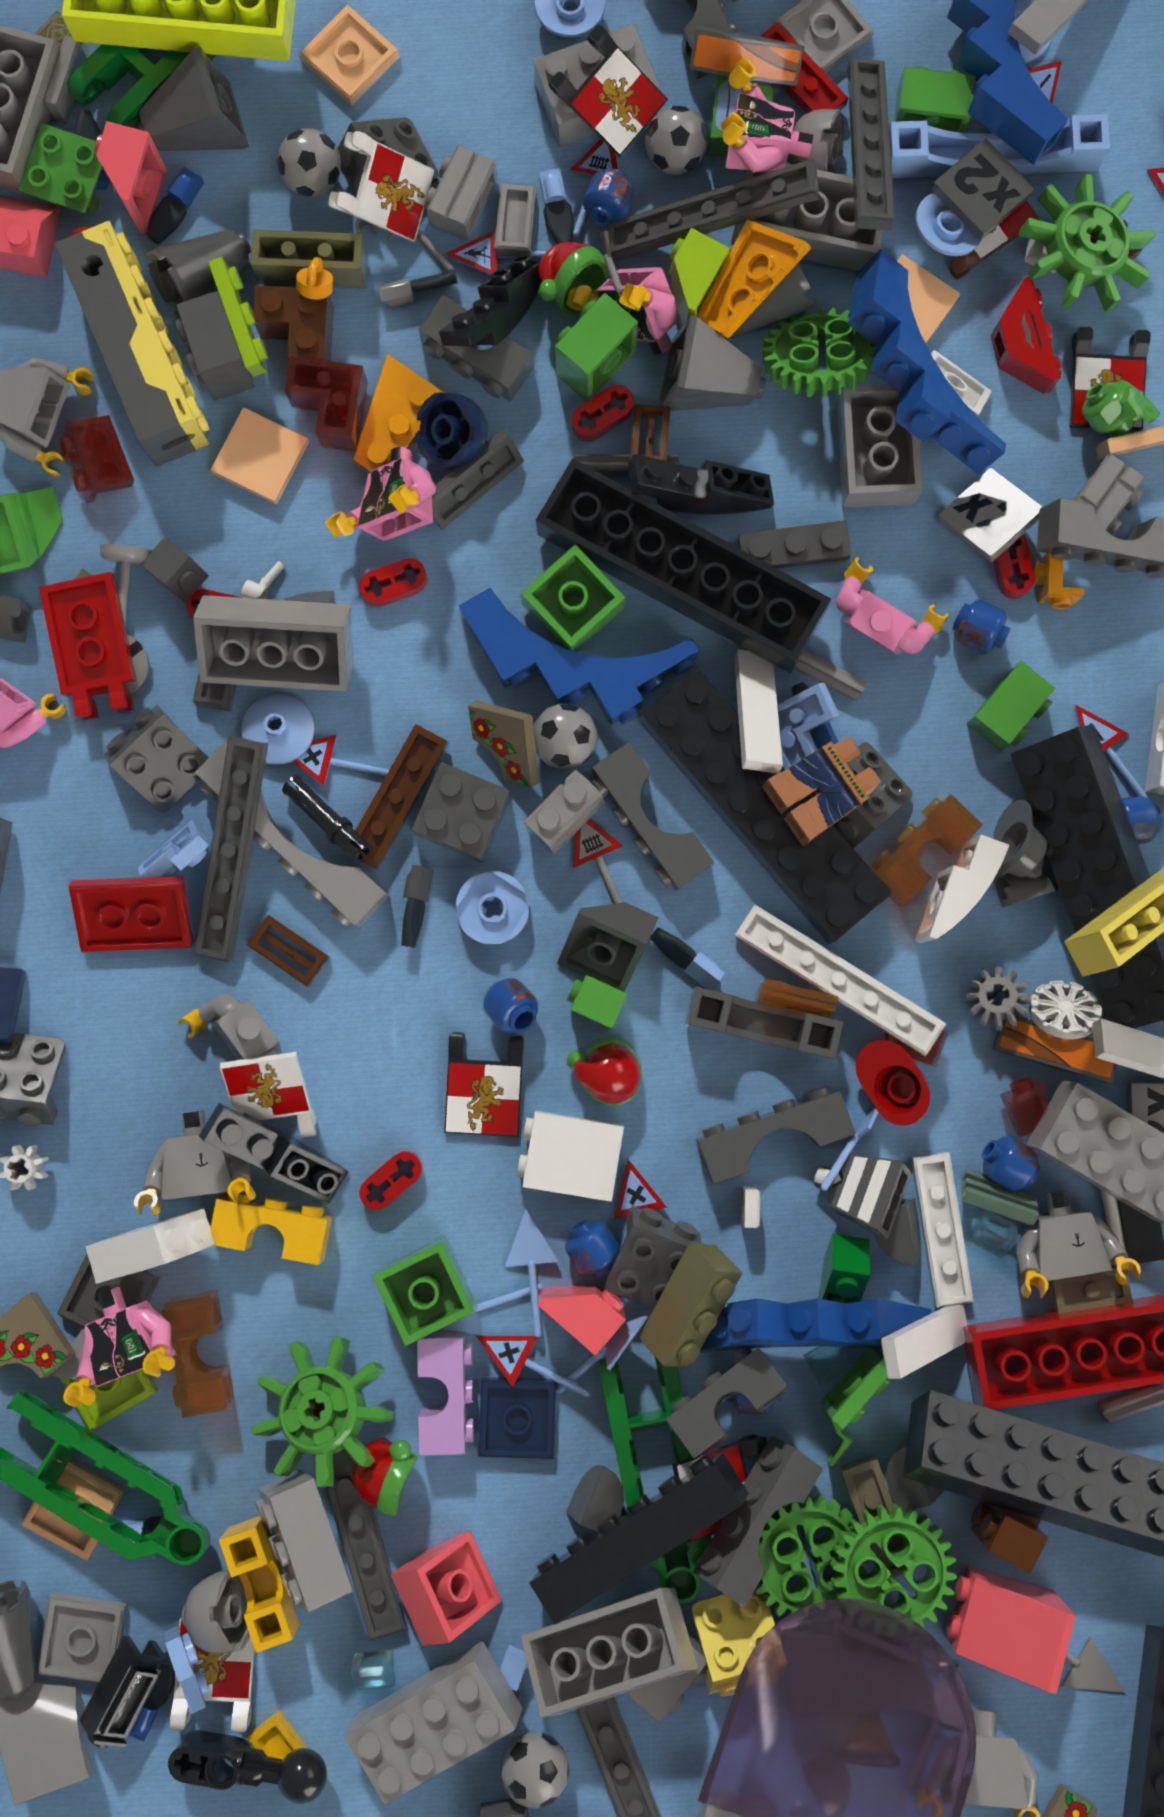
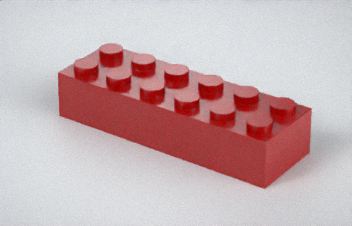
M1164 1294L1132 1299L1133 1302L1060 1314L1053 1311L971 1324L963 1327L966 1342L964 1345L974 1402L980 1406L995 1410L1164 1383Z

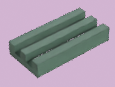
M969 1169L965 1170L961 1178L963 1202L1033 1226L1039 1216L1038 1211H1036L1038 1203L1035 1202L1037 1193L1025 1189L1015 1192L1007 1191L986 1175Z

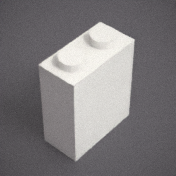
M535 1111L534 1118H526L523 1140H528L530 1143L528 1155L520 1154L517 1177L524 1178L522 1187L612 1202L624 1126Z
M203 1208L143 1226L85 1247L97 1284L167 1264L215 1244Z

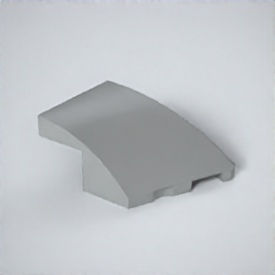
M34 1679V1682L29 1686V1691L20 1698L10 1701L6 1700V1698H0V1750L15 1806L88 1779L93 1773V1768L81 1735L84 1728L79 1719L85 1710V1705L78 1685L68 1683L52 1685L46 1681Z

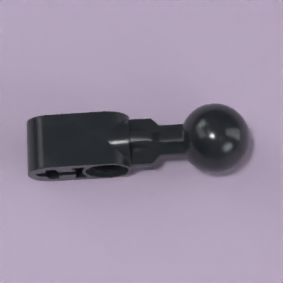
M202 1730L190 1732L168 1759L169 1772L179 1782L220 1790L228 1789L234 1784L257 1787L262 1782L278 1785L281 1794L287 1800L296 1804L308 1803L317 1798L323 1791L327 1781L325 1761L319 1753L312 1749H296L287 1754L284 1759L267 1757L263 1750L250 1748L249 1744L240 1737ZM224 1758L229 1760L232 1763L233 1767L229 1766L225 1762Z

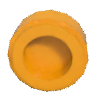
M318 257L313 258L309 267L301 269L296 275V289L299 294L308 299H324L333 293V276L330 272L323 269L322 259Z

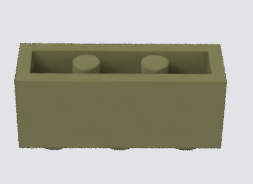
M253 229L251 266L259 284L296 286L297 273L301 269L308 268L313 258L318 257L322 259L323 269L332 274L333 287L366 288L368 254L362 234Z
M688 1244L639 1335L640 1340L664 1367L692 1366L693 1362L699 1357L700 1350L710 1331L716 1326L717 1319L726 1302L733 1295L742 1272L716 1245Z

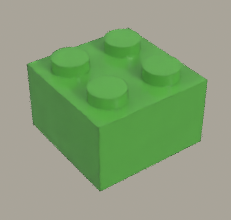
M606 293L597 301L591 300L581 311V319L572 328L569 326L564 328L555 340L556 375L586 402L596 395L636 351L638 321Z
M576 544L521 593L522 605L561 647L574 652H578L624 610L626 598Z
M445 1237L377 1270L373 1275V1279L405 1346L475 1312L477 1303Z

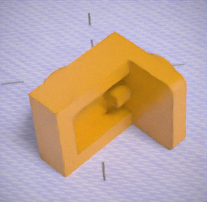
M1046 553L1036 563L1034 568V583L1039 584L1038 603H1049L1050 607L1054 609L1071 608L1073 604H1076L1084 596V588L1063 587L1064 560H1055L1051 557L1052 554Z

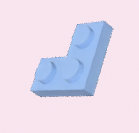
M825 682L818 683L777 705L782 761L785 770L817 750L809 731L839 717Z
M191 820L137 867L139 877H170L176 870L174 865L181 871L187 865L193 867L206 856L207 851L205 849L209 846L200 826L194 820Z
M176 1626L164 1632L165 1645L177 1680L181 1684L190 1714H193L206 1707L203 1696L210 1693L203 1670L195 1673L192 1663L197 1662L198 1658L193 1641L188 1633L182 1635L180 1626Z

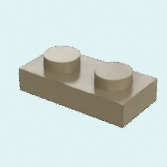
M1111 1265L1112 1271L1049 1281L1054 1311L1060 1314L1133 1302L1127 1270H1122L1127 1279L1125 1285H1121L1116 1281L1115 1272L1117 1266Z

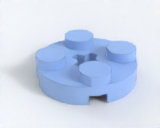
M500 871L485 872L471 877L461 887L456 899L457 918L463 931L473 940L485 945H502L516 938L526 926L529 918V900L523 886L514 877ZM495 898L501 901L499 907L503 910L502 914L487 918L485 916L487 910L483 907L486 900L493 902Z

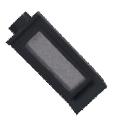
M123 1636L79 1719L88 1735L89 1741L93 1745L100 1748H108L109 1746L126 1748L127 1742L125 1740L162 1670L172 1666L156 1641L149 1640L141 1654L131 1637Z

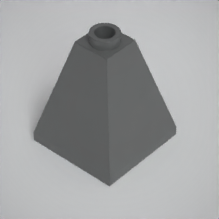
M200 47L193 49L139 111L141 122L137 123V128L150 133L159 151L222 150L249 147L231 84Z
M690 316L671 341L672 347L668 352L658 406L671 407L670 411L744 406L749 405L754 399H760L766 385V378L761 377L762 367L698 317Z

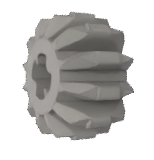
M1000 966L995 968V977L990 978L986 970L981 971L980 974L984 983L971 980L970 987L977 993L966 995L968 1003L976 1004L969 1010L971 1016L976 1017L983 1014L980 1020V1024L983 1027L988 1026L991 1020L994 1019L997 1031L1002 1030V1020L1007 1019L1011 1027H1016L1017 1021L1014 1013L1021 1017H1027L1028 1010L1021 1004L1032 1002L1031 995L1022 993L1028 988L1027 981L1021 980L1014 983L1017 978L1015 970H1011L1006 978H1004L1002 967ZM996 992H1003L1004 998L1009 996V999L1002 1000V1005H994L992 998H995Z

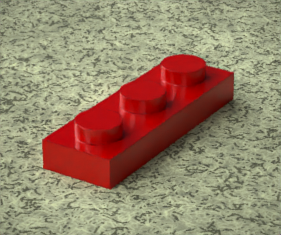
M778 22L759 36L798 44ZM805 51L803 53L797 86L779 84L806 114L818 109H839L841 111L847 105L848 97Z

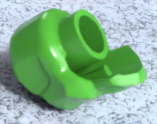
M1124 380L1108 384L1102 382L1095 385L1087 392V400L1082 407L1083 417L1093 431L1099 434L1108 433L1111 438L1126 434L1135 425L1136 420L1140 418L1150 424L1160 416V412L1153 402L1146 398L1141 390H1138Z

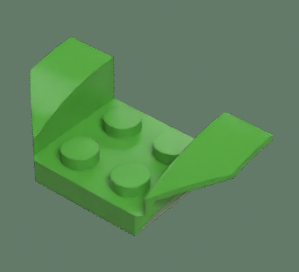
M54 486L27 493L17 492L0 495V574L33 567L36 562H39L63 523Z
M867 1348L820 1402L826 1413V1418L836 1433L843 1439L827 1458L831 1467L854 1442L852 1435L844 1428L848 1423L851 1425L855 1424L866 1411L865 1403L874 1393L876 1395L881 1394L892 1380L888 1379L886 1374L883 1349Z

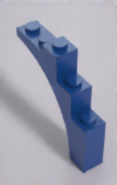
M952 0L953 3L947 18L966 33L961 42V47L964 49L957 65L968 74L976 75L975 79L977 80L971 92L974 98L968 113L1034 165L1055 145L1068 118L1047 99L1033 80L1021 55L1018 41L1007 33L1011 24L1015 21V5L1017 0Z
M880 249L856 273L848 324L875 345L871 372L899 393L896 422L922 442L930 437L979 475L1005 453L1006 443L971 411L943 375L919 331L913 314L908 291V270L884 250Z
M491 588L459 605L461 616L504 688L511 684L514 687L523 685L533 677L532 672L536 670L556 704L566 703L574 705L585 698L587 695L585 691L590 689L611 725L618 721L624 725L637 718L641 714L639 709L643 707L644 702L639 692L644 690L645 694H649L664 684L663 678L673 672L679 676L689 671L696 665L694 660L697 659L700 651L691 638L667 650L639 657L606 658L580 654L552 644L529 630L505 608Z
M759 1298L727 1303V1307L723 1308L717 1319L716 1326L710 1331L700 1353L758 1347H857L882 1349L881 1338L931 1314L932 1311L929 1308L882 1299L847 1304L818 1298L793 1303H781Z

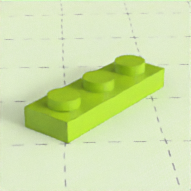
M222 256L209 260L208 263L245 368L253 377L267 373L263 360L268 359V354L261 337H254L251 325L256 324V320L248 301L242 303L238 290L244 287L235 266L229 267Z

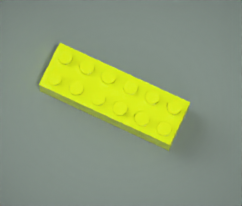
M63 0L62 18L74 42L191 52L193 49L200 47L205 54L290 61L296 0Z

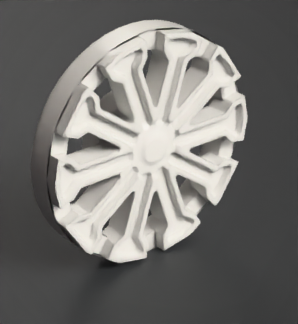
M1062 980L1051 981L1047 985L1043 984L1037 987L1031 997L1032 1002L1029 1004V1013L1033 1022L1044 1032L1064 1039H1079L1092 1034V1023L1099 1020L1102 1014V1006L1099 1005L1097 996L1091 991L1084 990V987L1077 983L1070 982V984H1067ZM1049 1019L1052 1020V1022H1050V1023H1047V1022H1046V1020H1049Z

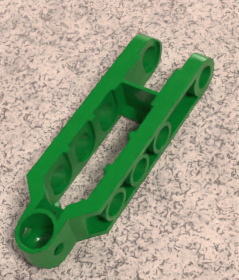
M101 44L73 72L68 81V92L85 106L93 102L103 91H109L129 72L138 82L110 109L106 121L138 129L137 123L141 122L140 109L190 52L169 50L154 65L142 54L147 48ZM206 54L211 61L217 56L213 54Z
M656 1357L665 1409L628 1416L618 1361L615 1362L610 1370L607 1369L606 1358L598 1361L626 1507L644 1495L632 1432L669 1425L676 1462L692 1457L666 1420L673 1414L670 1408L683 1398L677 1367H664ZM711 1535L694 1542L687 1540L649 1564L659 1571L662 1588H675L679 1603L692 1601L698 1595L700 1578L693 1571L701 1555L709 1545Z
M17 1390L6 1408L13 1409L32 1421L30 1426L55 1440V1443L39 1469L34 1468L0 1447L1 1481L129 1561L158 1553L176 1564L190 1565L207 1553L210 1546V1533L202 1523L186 1514L181 1486L95 1433L90 1432L87 1428L40 1399L24 1391ZM77 1450L95 1460V1466L98 1468H108L129 1481L127 1486L132 1489L140 1488L161 1501L159 1505L163 1508L164 1515L154 1532L145 1535L140 1534L58 1482L65 1467Z

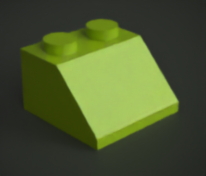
M693 228L690 229L684 240L681 238L677 240L670 254V259L673 260L668 271V276L671 277L670 290L675 297L681 328L690 316H697L730 252L729 247Z

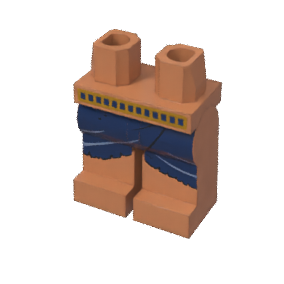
M852 738L845 739L836 744L830 741L793 766L769 778L762 786L780 814H783L813 793L815 794L813 798L789 812L784 818L802 846L862 805L870 798L869 794L881 783L879 777L870 767L855 776L848 766V763L860 755L859 748Z

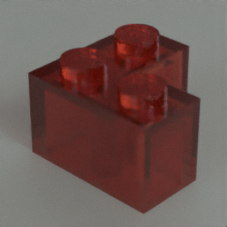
M290 355L285 393L291 406L318 411L315 432L322 447L356 452L368 388V380L363 366Z

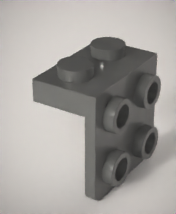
M403 117L350 123L346 133L363 132L373 140L434 169L431 183H434L438 178V170L410 119ZM345 133L338 146L341 164L357 195L367 155L346 148L344 146Z
M156 705L151 710L146 708L140 712L133 721L135 726L125 735L120 733L108 743L106 747L108 751L104 756L109 765L156 810L166 812L201 779L195 772L209 757Z
M867 742L858 746L860 755L848 763V766L855 776L870 767L879 777L881 783L869 794L870 798L834 824V827L852 848H855L913 795L912 790ZM813 793L809 796V798H813L815 794Z
M14 1033L12 1043L0 1042V1121L3 1119L20 1121L29 1126H38L40 1124L54 1125L58 1112L51 1092L66 1050L62 1039Z
M631 1206L626 1217L627 1236L605 1280V1287L609 1292L654 1309L688 1244H702L701 1235L695 1227L686 1222L679 1221L675 1223L663 1218L660 1213L653 1209H640Z

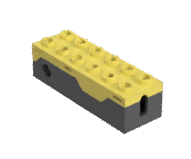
M106 221L94 227L78 228L71 233L70 237L55 242V246L138 442L154 464L158 467L210 445L205 435V432L210 430L209 424L195 400L197 397L188 377L184 374L180 356L169 339L168 328L161 313L158 312L154 304L156 302L147 281L144 280L141 273L142 267L134 250L131 249L124 232L117 234L111 222Z

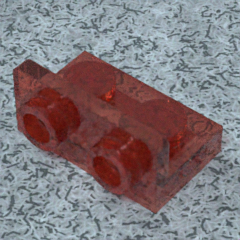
M106 415L67 422L63 437H60V448L63 457L71 462L74 486L78 492L83 493L86 503L94 502L97 493L132 487L134 478L110 416Z

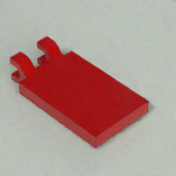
M111 572L39 587L61 695L66 697L73 696L75 716L77 718L82 717L85 721L99 718L98 709L92 696L109 693L112 710L118 709L119 713L134 710L132 697L126 684L136 682V676L115 575Z

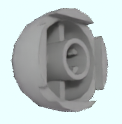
M839 109L813 110L798 120L793 130L814 134L809 158L788 154L787 158H789L790 164L813 159L817 170L836 174L840 173V168L833 169L837 156H843L844 119L843 116L838 115Z
M228 1570L215 1572L198 1581L190 1591L182 1610V1622L186 1627L189 1637L198 1648L211 1653L225 1654L243 1649L248 1642L250 1634L243 1616L247 1609L246 1595L239 1576L231 1578Z

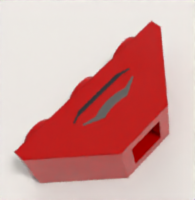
M1025 277L994 328L991 339L999 368L1045 394L1051 392L1060 380L1062 367L1058 356L1053 354L1051 346L1052 330L1050 324L1044 321L1041 311L1043 306L1041 291L1039 288H1035L1033 279Z

